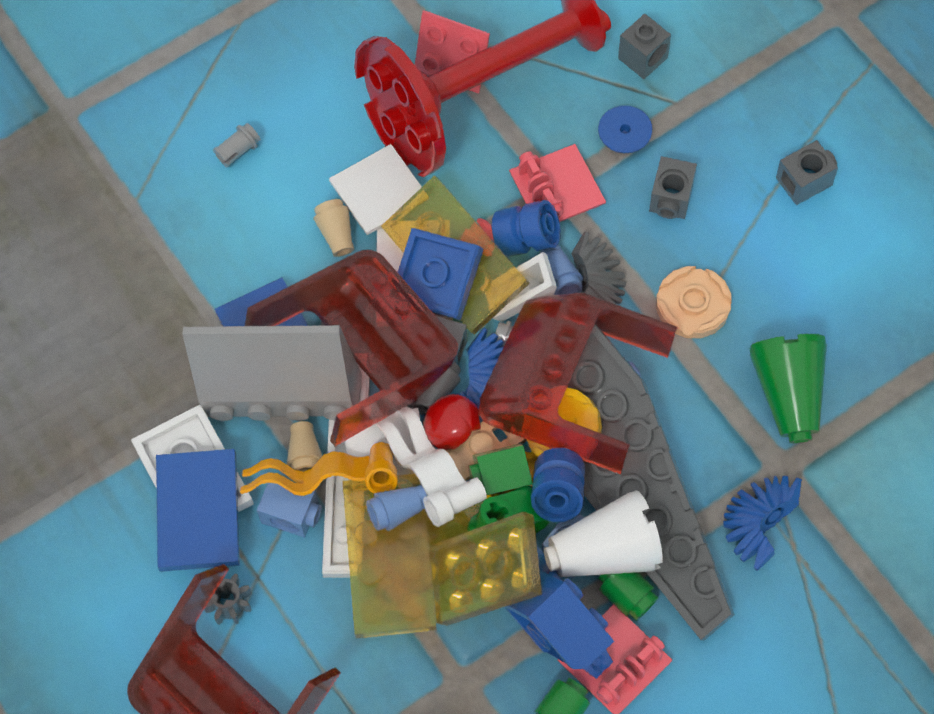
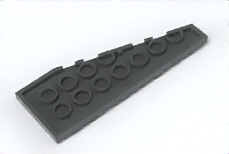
M592 323L507 399L523 420L533 400L542 393L554 390L553 388L566 387L576 389L594 402L600 412L602 430L599 443L592 453L583 459L585 463L584 496L597 511L629 492L639 491L649 506V509L642 512L648 519V522L655 521L663 555L662 563L658 564L661 568L646 573L699 639L704 641L735 615L647 386L601 329Z

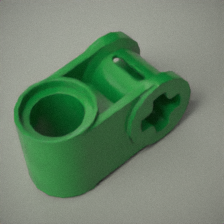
M523 486L511 492L485 499L479 507V512L473 515L468 522L467 530L470 538L475 543L489 547L519 538L522 535L532 536L543 530L549 524V521L535 513L531 505L532 487Z

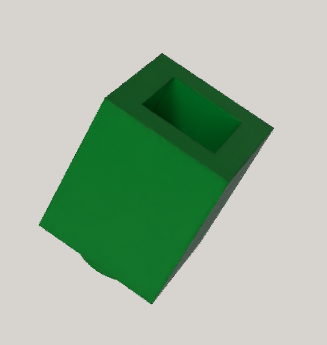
M521 444L474 454V464L468 466L470 478H478L483 484L487 495L532 484L524 446Z

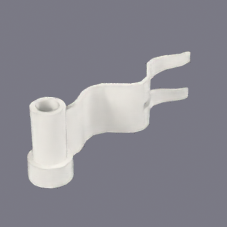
M403 402L396 404L395 407L407 423L416 454L409 450L393 423L379 418L375 414L368 417V420L385 435L397 463L404 469L410 468L418 477L428 495L423 499L426 513L435 526L439 527L453 520L454 514L487 498L485 488L478 478H473L466 482L449 453L444 449H435L432 446L419 417L411 408L405 406Z

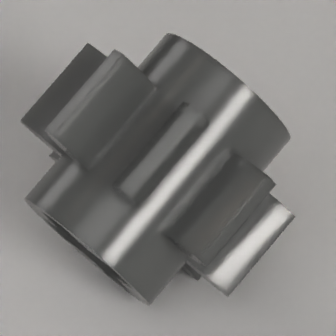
M217 574L216 582L212 587H203L205 595L210 600L206 601L202 606L206 613L216 610L214 619L218 625L224 619H232L235 624H239L238 616L243 611L251 612L252 610L250 604L244 600V598L252 594L249 585L239 588L240 579L238 574H234L231 580L222 579ZM231 594L234 595L235 599L233 601L226 600L224 605L221 604V598L228 599Z

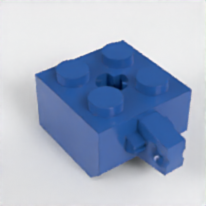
M533 567L499 602L542 652L549 653L572 669H583L590 676L597 679L613 663L606 650L614 642L605 631L609 626L607 621L594 608L588 610L580 601L584 594L570 579L566 578L563 581L553 571L547 574Z

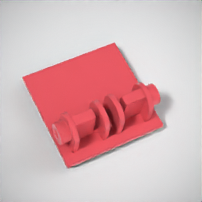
M423 10L415 66L419 71L431 76L487 49L490 33ZM481 84L469 90L479 94Z
M576 144L540 158L537 155H533L531 151L525 152L519 157V166L509 170L525 203L548 200L554 206L559 222L606 204V200Z
M612 605L602 615L609 625L605 631L614 640L606 649L613 660L609 668L605 669L602 675L596 679L583 669H572L561 660L557 659V661L612 714H620L673 660L663 651L665 645L658 637L653 635L649 638L615 605Z

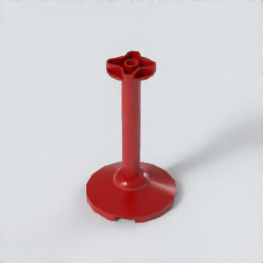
M561 0L562 13L431 76H427L422 71H419L406 53L387 37H370L364 40L356 49L354 63L356 79L364 76L366 88L371 101L364 104L365 110L385 147L391 144L407 166L412 164L422 171L418 173V176L426 177L444 165L446 143L443 124L440 118L441 103L574 38L588 51H599L604 47L606 32L611 29L609 16L597 6L595 0Z

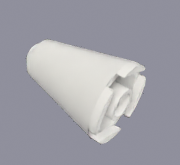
M639 491L629 492L549 538V547L544 548V556L551 572L556 570L560 577L650 572L660 569L661 567L658 564L662 563L663 560L661 542L655 521L648 522V519L642 512L649 509L642 494Z

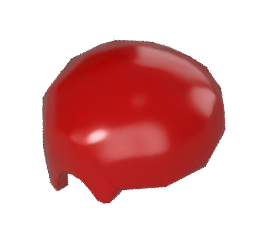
M450 394L440 397L430 405L423 421V428L428 440L434 447L444 449L445 451L453 450L466 442L472 431L481 429L479 416L483 415V413L466 396Z

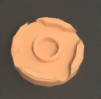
M686 266L672 271L662 280L656 297V311L662 324L672 333L684 338L701 339L715 334L725 325L731 311V292L725 280L716 272L709 269H696V266Z

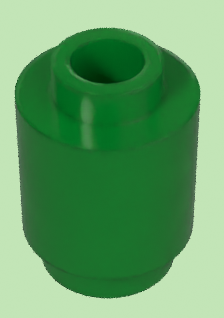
M638 572L603 574L598 578L603 583L599 591L626 617L631 615L636 621L659 599L652 592L654 587Z
M568 678L566 682L557 679L534 712L535 714H584L590 705V702L585 698L588 691L571 678Z

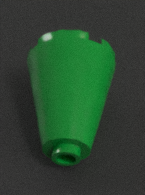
M797 334L798 339L785 340L784 336L774 337L753 343L750 346L751 348H749L751 361L780 437H788L791 444L812 441V434L820 431L827 352L824 335Z

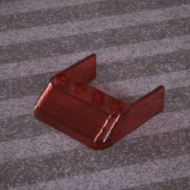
M374 250L358 251L247 308L245 326H276L304 311L315 313L325 326L340 325L357 364L380 391L336 415L330 439L334 447L415 402L453 365L458 352V343L452 334L385 257Z
M585 293L542 296L526 301L481 395L479 403L480 417L490 426L549 448H567L576 452L586 462L621 474L630 444L566 421L559 416L558 408L595 324L606 336L666 358L669 357L678 327Z
M225 564L198 573L193 577L130 679L127 687L128 699L140 714H281L213 650L196 631L198 618L229 571ZM334 667L309 680L287 714H314L341 672Z

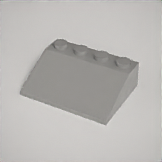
M340 325L183 327L182 335L198 401L208 417L220 421H228L233 419V417H249L253 420L265 421L271 417L286 416L291 420L302 421L308 419L309 416H324L329 420L340 421L346 419L347 416H358L362 373Z

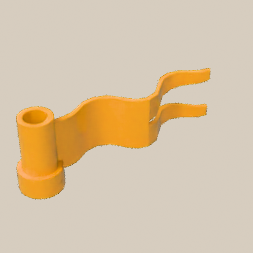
M385 442L375 443L370 448L369 456L355 457L343 452L332 451L324 454L307 471L294 470L279 459L269 458L261 460L251 468L244 469L242 476H251L262 469L272 468L281 471L293 481L279 473L268 472L260 475L248 485L242 486L240 493H248L261 484L275 483L294 495L305 496L311 494L323 479L331 476H342L354 481H365L366 487L370 492L378 493L396 488L398 482L397 469L393 464L391 448Z

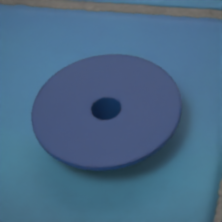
M618 106L608 110L601 117L598 133L603 144L609 149L618 153H633L644 148L650 141L652 124L649 117L640 109L632 106Z

